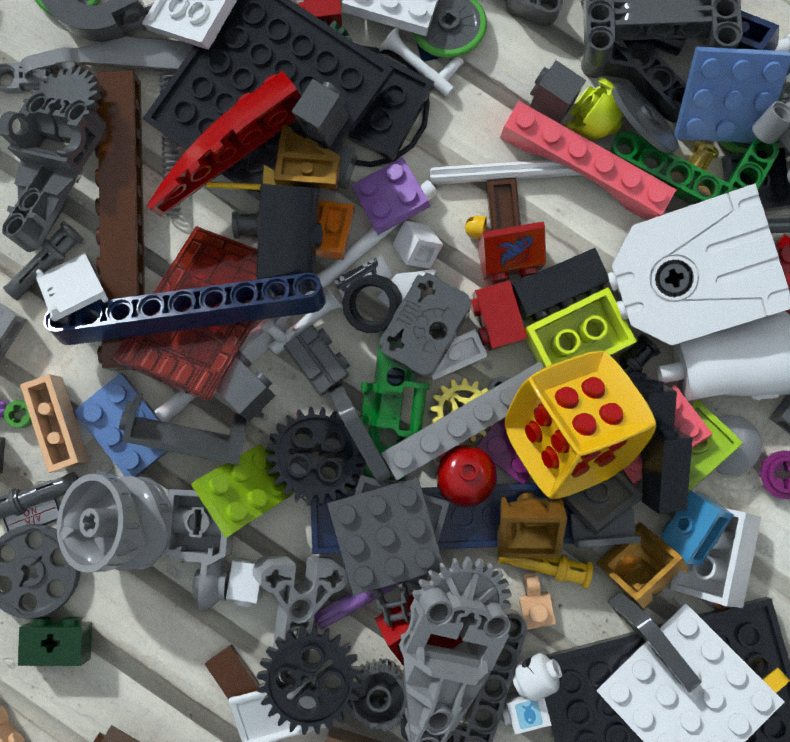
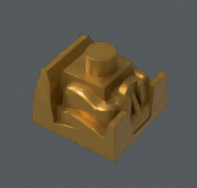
M523 493L517 498L516 502L508 504L506 498L501 497L497 557L560 558L567 522L562 499H551L549 502L548 499H538L532 493Z
M639 522L635 528L636 534L641 536L640 543L614 545L596 564L624 594L644 611L652 602V595L660 594L680 570L686 573L688 569L684 558Z

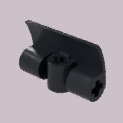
M261 184L256 262L257 279L315 273L316 249L321 246L323 238L322 226L318 222L320 188Z

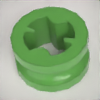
M13 401L6 406L4 418L10 426L26 428L32 425L25 401ZM20 406L21 410H26V416L21 418L22 422L14 416L15 413L19 412Z

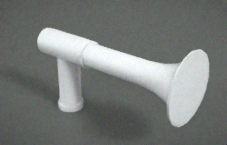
M395 28L384 40L379 51L390 50L401 56L422 76L433 80L434 88L447 97L454 88L448 80L464 64L463 59L460 56L452 58L444 69L438 73L403 43L399 36V28Z
M325 286L326 304L317 312L308 313L285 332L280 330L271 319H267L262 323V330L275 339L269 344V347L276 355H279L285 349L283 346L313 325L323 315L337 308L343 309L341 302L327 286Z

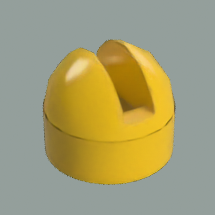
M475 215L469 217L464 227L466 234L473 239L480 240L482 233L486 232L487 216Z

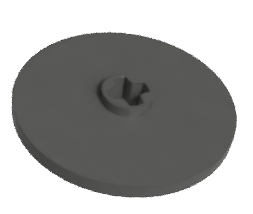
M618 81L612 88V94L626 119L655 148L665 154H673L679 148V144L666 119L636 88L626 82Z

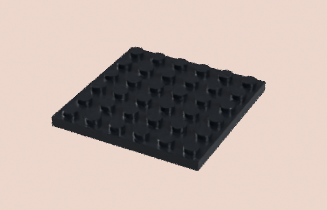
M237 0L209 50L194 45L143 117V120L187 150L209 126L237 104L238 99L242 95L254 92L262 86L266 78L283 71L295 85L301 96L312 79L322 85L325 81L329 82L341 92L340 96L346 103L345 108L349 114V119L330 148L306 134L297 120L289 125L294 133L305 139L308 137L317 142L321 148L329 149L337 154L392 77L394 71L392 67L291 0ZM281 132L221 175L233 183L263 184L264 165L275 171ZM244 190L260 201V190Z

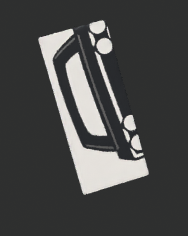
M382 255L334 280L342 298L349 285L361 277L381 275L388 278L392 276Z

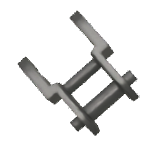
M404 581L398 584L399 589H402L400 594L401 601L385 602L382 589L374 590V594L378 595V598H376L378 610L382 609L384 614L383 621L388 627H392L394 621L403 619L410 623L411 612L407 602L411 598ZM401 606L402 613L391 614L390 608Z

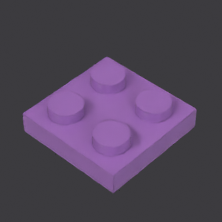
M403 157L351 185L377 235L431 207Z

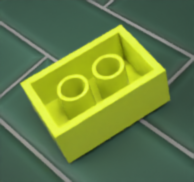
M609 287L525 328L526 342L536 362H541L544 368L593 351H605L611 355L637 342L627 321H622L617 302Z

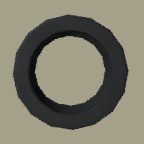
M366 275L353 281L345 290L342 300L343 313L348 323L356 330L365 333H378L386 329L390 324L393 315L402 302V295L397 285L389 278L381 275ZM375 286L381 288L389 298L390 307L388 313L379 321L364 319L356 308L357 295L365 287Z

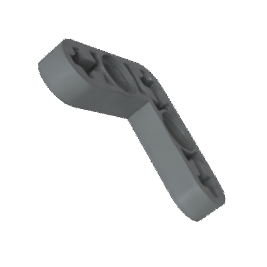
M342 383L329 389L328 391L341 419L377 483L381 484L392 478L387 465Z
M618 592L608 600L609 605L618 616L645 640L673 677L688 693L702 683L656 623L643 610L621 592Z

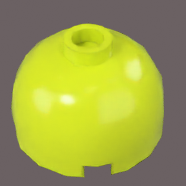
M606 78L598 79L597 81L600 85L595 89L589 86L583 92L569 113L572 116L575 115L572 123L566 122L568 129L588 140H599L609 134L613 135L623 124V113L612 94L614 84Z

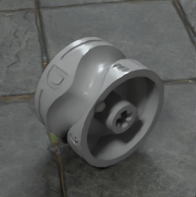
M86 474L78 478L68 488L61 501L57 517V538L60 550L70 566L84 573L106 572L113 569L135 571L149 568L157 562L165 551L172 529V512L168 497L156 481L146 477L124 476L118 478L109 474Z

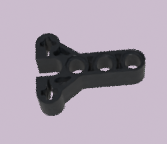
M654 39L622 40L627 46L625 48L620 47L614 41L611 60L602 67L589 65L585 57H583L581 69L586 76L598 78L605 75L628 79L657 108L667 121L677 122L680 108H677L673 101L675 100L682 104L686 83L655 51ZM633 59H639L643 65H637ZM653 80H659L663 87L656 86Z

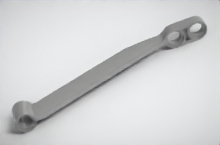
M122 37L80 48L63 47L30 55L22 59L21 65L25 79H28L27 76H30L29 72L32 70L44 69L47 76L53 74L57 77L60 69L67 72L72 66L77 70L82 65L177 71L194 45L176 40Z

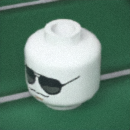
M538 653L517 663L515 673L513 674L514 686L521 697H527L535 702L559 690V678L562 677V671L555 659L550 660L546 655Z

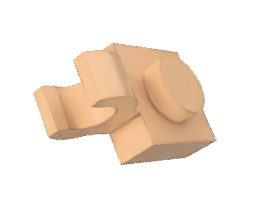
M535 572L523 574L527 596L518 597L522 617L526 621L527 630L556 624L550 593L548 591L541 593L539 577Z

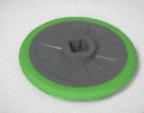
M439 0L427 35L423 36L413 32L412 34L417 44L434 56L442 58L459 57L471 52L481 43L487 29L486 14L477 0Z

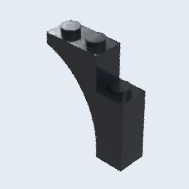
M630 372L628 377L649 405L656 421L655 432L641 451L643 474L642 503L658 514L687 510L693 437L681 432L679 427L674 426L677 391L665 386L663 381L648 378L646 373Z

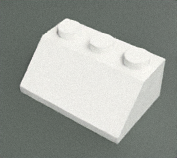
M727 509L734 515L703 564L698 566L686 563L688 572L684 573L680 570L672 578L670 589L724 606L743 608L762 517Z

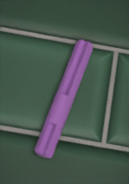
M392 584L382 587L383 595L399 586ZM374 590L355 596L350 592L318 610L314 614V619L319 628L324 629L376 600L378 595L374 594Z

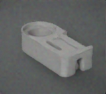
M21 62L0 64V79L7 72L14 73V80L11 84L1 85L0 83V90L3 93H24V89L26 91L32 89L39 90L40 81L48 83L49 76H47L44 69L30 71V76H27L28 79H25Z

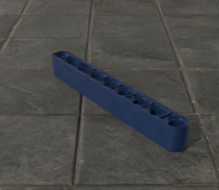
M301 273L109 299L106 303L95 301L57 321L51 319L48 311L44 318V325L60 343L76 345L314 313L324 307L326 296L320 278L317 275ZM315 291L310 295H305L307 292ZM283 295V296H282L281 298H279V299H274V298H276L277 296Z

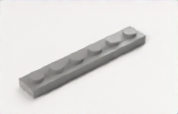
M541 362L534 364L380 453L395 481L505 418L511 402L522 383L544 368Z

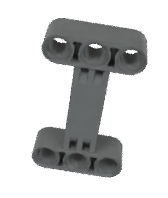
M584 0L583 2L584 57L586 62L593 67H602L608 64L611 60L614 41L706 37L707 47L737 49L742 39L741 0Z

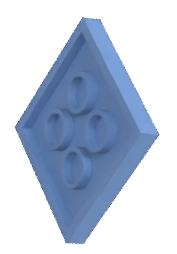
M695 47L674 132L676 139L753 143L757 138L752 129L754 123L774 102L779 100L790 65V52Z

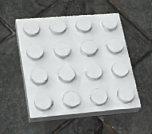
M686 603L660 627V630L702 682L688 693L645 642L596 690L643 742H745L784 703Z

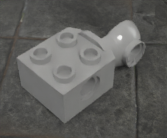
M168 489V500L172 512V529L169 542L163 553L171 559L201 563V570L197 569L194 575L192 595L194 600H198L199 611H205L213 607L219 600L226 601L229 573L222 572L223 558L232 554L234 534L225 538L195 490Z

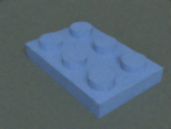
M120 373L73 412L123 475L138 477L168 451L122 442L124 431L119 430L122 412L125 411L127 401L133 402L136 394L139 392L123 373ZM142 397L138 417L161 421Z

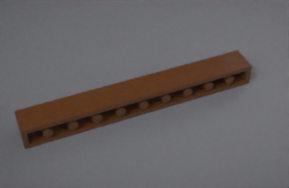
M133 70L97 72L98 83L102 87L98 92L102 95V98L97 100L99 108L96 112L105 120L106 128L94 149L96 157L99 158V169L95 170V182L97 187H99V198L95 200V209L100 219V227L96 228V241L100 245V257L96 259V269L100 275V283L108 300L145 295L141 81ZM132 337L101 341L97 356L103 369L110 371L135 370L117 362Z

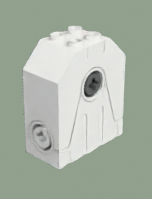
M756 184L633 225L611 264L612 272L607 273L612 291L619 290L621 301H617L622 321L628 319L631 326L669 345L679 344L790 309V292ZM669 270L672 273H678L679 278L674 280V286L672 283L665 282V278L669 276Z

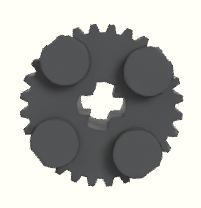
M379 658L377 662L373 659L372 663L366 661L365 666L363 664L360 665L361 673L354 676V678L362 680V687L353 689L359 693V700H349L353 705V719H358V723L364 722V727L370 725V729L376 727L377 730L383 729L385 732L386 728L389 727L392 730L393 725L398 726L399 720H403L404 708H407L404 670L400 671V666H396L394 661L387 658L383 660ZM375 690L385 691L384 698L382 699L378 695L372 696V694H374Z

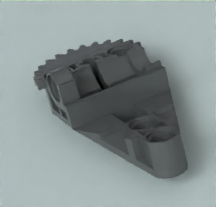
M72 66L67 72L60 69L57 77L50 74L48 83L40 81V89H32L30 91L32 96L29 99L23 100L25 104L19 113L8 111L0 118V135L10 143L7 149L21 160L14 183L18 186V201L14 207L8 205L7 211L10 214L2 226V233L26 252H33L43 244L65 208L69 192L74 184L79 182L83 167L106 128L105 120L95 111V109L99 108L95 101L102 98V95L98 92L102 87L98 83V78L89 69L84 70L80 66L77 70ZM18 118L20 122V129L15 134L12 129V124L14 120ZM45 138L69 143L65 148L56 150V152L39 148Z

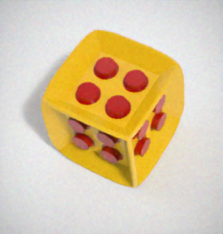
M605 351L584 353L536 372L519 387L505 417L506 433L515 452L536 485L550 499H560L573 495L615 476L638 457L652 438L656 428V421L649 405L621 366Z

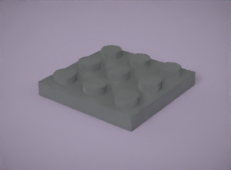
M418 477L327 503L353 596L429 574L428 571L430 569L434 572L440 571V563L443 561Z

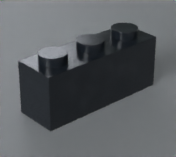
M593 248L517 281L511 286L523 321L532 317L533 322L550 315L548 310L559 305L560 310L577 303L576 297L583 294L589 297L603 290V286L609 282V278L596 248Z

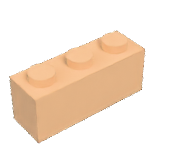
M48 374L20 384L48 473L63 472L90 462L63 377Z

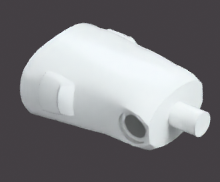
M782 311L673 345L674 363L657 366L658 379L664 383L678 381L681 393L687 401L712 396H746L752 400L759 401L760 399H775L781 395H790V315L786 311Z

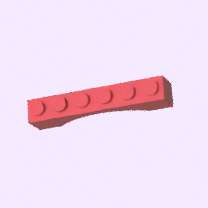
M518 101L503 127L500 138L526 153L550 159L580 173L611 194L626 210L646 221L661 216L677 190Z

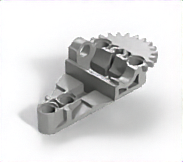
M465 557L463 564L459 565L457 559L453 558L451 568L449 569L442 562L440 563L441 572L438 574L430 569L428 573L431 580L420 579L418 582L422 587L421 590H413L412 592L414 600L410 607V624L407 631L401 634V641L399 643L404 658V686L407 708H404V713L407 719L405 733L408 742L448 741L490 676L509 637L511 623L504 610L511 608L510 602L505 599L511 597L512 593L509 589H505L509 586L506 578L501 579L504 576L501 570L493 572L495 567L491 562L484 567L483 560L478 558L472 566L470 557ZM430 634L456 640L460 634L462 641L468 642L467 647L470 653L426 643Z

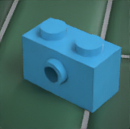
M690 490L688 493L687 510L676 512L673 519L665 524L662 530L663 535L660 539L684 558L685 563L701 566L734 514L707 495Z

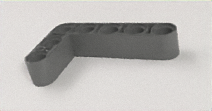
M510 608L504 610L508 618L518 619V627L516 630L509 632V637L503 647L509 650L508 658L505 661H496L490 676L486 680L487 682L489 679H498L500 681L499 687L494 691H488L485 689V684L468 708L464 722H459L447 742H470L472 740L493 742L527 632L526 621L518 611ZM479 710H489L491 712L490 717L485 721L477 720L475 715ZM404 713V718L400 721V728L403 739L408 742L405 733L407 719Z

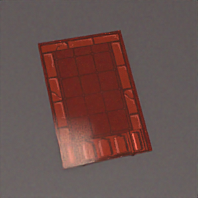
M195 226L154 293L257 280V249ZM256 320L128 337L123 340L112 359L114 362L131 368L133 371H138L184 391L186 394H191L210 402Z

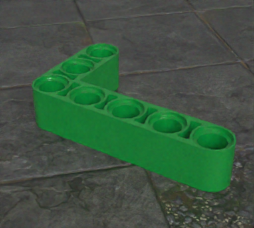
M631 132L618 134L612 143L610 152L677 189L674 196L693 205L749 186L741 181L740 174L748 175L752 180V184H756L758 190L778 156L779 144L777 141L773 144H767L756 138L744 152L728 182L674 154L661 152L647 140ZM627 145L632 153L622 154L618 151L617 146ZM759 148L765 151L767 159L758 157L755 149ZM644 159H654L658 167L648 168L644 163ZM679 172L682 174L684 182H675L672 180L670 173ZM698 186H706L710 190V197H704L699 194Z

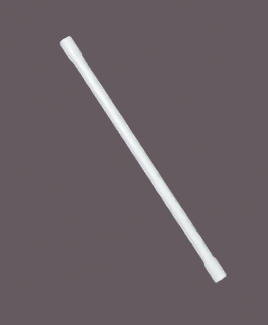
M426 180L420 185L428 201L438 194L437 189L430 181ZM398 225L377 235L373 227L345 251L343 260L335 259L317 275L320 278L323 289ZM315 291L307 292L305 295H310ZM285 316V317H283V318H284L285 321H286V320H288L291 316ZM281 317L270 319L275 323ZM264 319L244 336L234 354L238 351L241 352L264 332L261 325L267 319ZM181 390L173 394L154 412L162 422L168 423L197 396Z

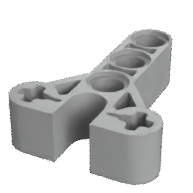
M264 556L255 562L252 569L254 578L263 589L272 594L278 603L273 647L278 649L275 643L278 636L287 641L286 633L289 629L292 632L298 631L297 635H299V628L303 625L306 633H311L314 614L333 593L339 592L346 586L348 581L347 572L330 557L308 556L305 577L302 582L295 585L296 564L288 556ZM302 600L298 608L291 610L296 601ZM310 649L303 653L306 661H309ZM286 670L279 673V677L286 684H291L296 680L291 671Z

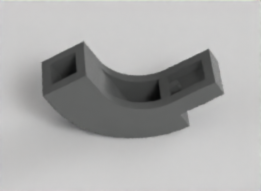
M41 0L46 9L67 30L76 36L91 41L104 42L125 37L126 34L122 26L135 23L142 16L148 14L142 0H111L100 5H87L80 2V0Z

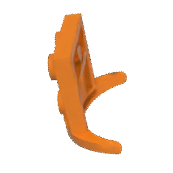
M319 200L318 222L322 226L323 238L321 246L316 249L317 257L344 259L355 214L354 204Z

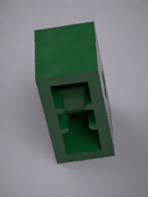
M51 617L31 618V622L19 627L18 666H82L91 659L92 622H82L81 617L62 618V622H51Z

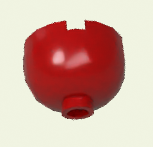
M472 445L457 446L446 452L439 461L435 474L437 488L442 497L447 501L449 500L452 504L463 508L475 507L486 501L494 491L497 482L496 466L490 455L481 448Z

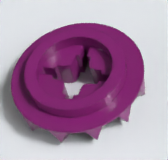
M781 450L769 454L770 456L761 462L762 469L758 475L762 479V487L771 496L790 499V477L785 478L783 483L781 478L774 476V473L782 471V466H784V471L790 473V451Z

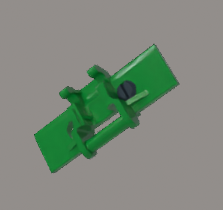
M401 339L397 342H390L392 351L396 348H403ZM378 345L374 383H361V391H364L362 414L359 416L363 424L369 426L368 433L379 453H382L422 430L426 390H430V384L417 382V375L385 358ZM405 387L414 388L410 430L399 428ZM386 428L394 429L398 434V440L393 445L388 446L381 441V432ZM365 461L363 475L375 478ZM406 475L397 481H404L406 479Z

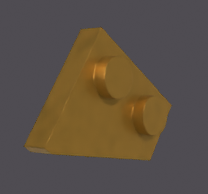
M282 125L274 174L275 184L337 190L341 166L340 155L329 149L321 148L314 140L308 137L305 139L294 133L291 127Z

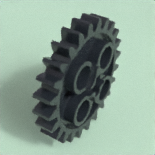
M309 407L308 415L304 416L299 409L297 410L295 420L289 415L286 416L285 422L287 426L280 423L277 424L276 430L279 434H270V440L274 444L267 445L266 452L273 455L266 458V464L275 466L269 470V476L278 475L279 477L275 481L274 486L279 487L284 484L286 486L283 493L284 496H287L292 491L296 493L294 498L296 503L302 496L306 497L307 506H310L313 498H317L319 506H322L325 497H328L331 502L336 500V493L345 497L347 495L345 486L354 489L356 482L353 478H360V475H362V472L356 467H363L365 460L358 457L362 454L345 427L343 420H336L337 411L332 412L329 417L326 416L324 407L321 408L319 415L314 413L312 407ZM299 434H305L310 438L311 442L302 445L296 441L295 437ZM336 439L341 447L331 449L326 445L325 441ZM294 450L298 454L291 455L289 451ZM313 451L319 452V461L313 460ZM340 457V458H342L343 461H342V462H338L337 460H335V459H333V458ZM294 463H301L306 467L307 471L303 474H295L291 471L290 466ZM325 467H330L335 470L337 476L333 479H327L322 475L321 470Z
M314 625L311 633L308 634L304 626H300L299 635L297 636L289 629L286 633L287 641L278 636L275 640L278 649L269 646L266 653L271 659L262 658L260 665L267 669L259 671L257 674L258 679L265 681V683L258 686L257 692L267 693L262 699L261 705H272L268 716L271 717L278 713L280 715L278 726H281L286 720L289 721V732H293L297 725H301L303 735H306L309 726H313L316 734L320 733L321 724H325L329 730H332L333 718L341 723L344 722L342 710L352 713L353 705L349 700H359V693L353 689L362 687V680L354 678V676L361 673V667L352 666L358 660V655H347L351 644L346 643L340 646L341 634L336 635L333 639L329 638L330 628L328 627L322 635L318 634L317 625ZM308 649H314L319 652L321 659L316 663H310L305 660L303 653ZM327 660H332L333 663L317 674L315 684L309 681L293 698H287L289 693L302 685L305 674L308 677L313 676ZM286 670L291 671L296 680L291 684L283 683L279 678V673ZM337 675L341 680V684L335 688L328 687L324 682L326 676ZM304 696L312 697L316 702L315 707L311 709L303 708L299 703L300 698Z

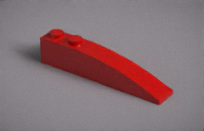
M281 71L279 74L269 76L264 80L261 87L252 93L249 92L242 95L238 99L237 104L209 126L185 151L166 175L148 202V208L162 217L204 187L207 182L214 180L280 133L282 125L289 126L294 123L296 118L292 110L301 98V95L287 75Z

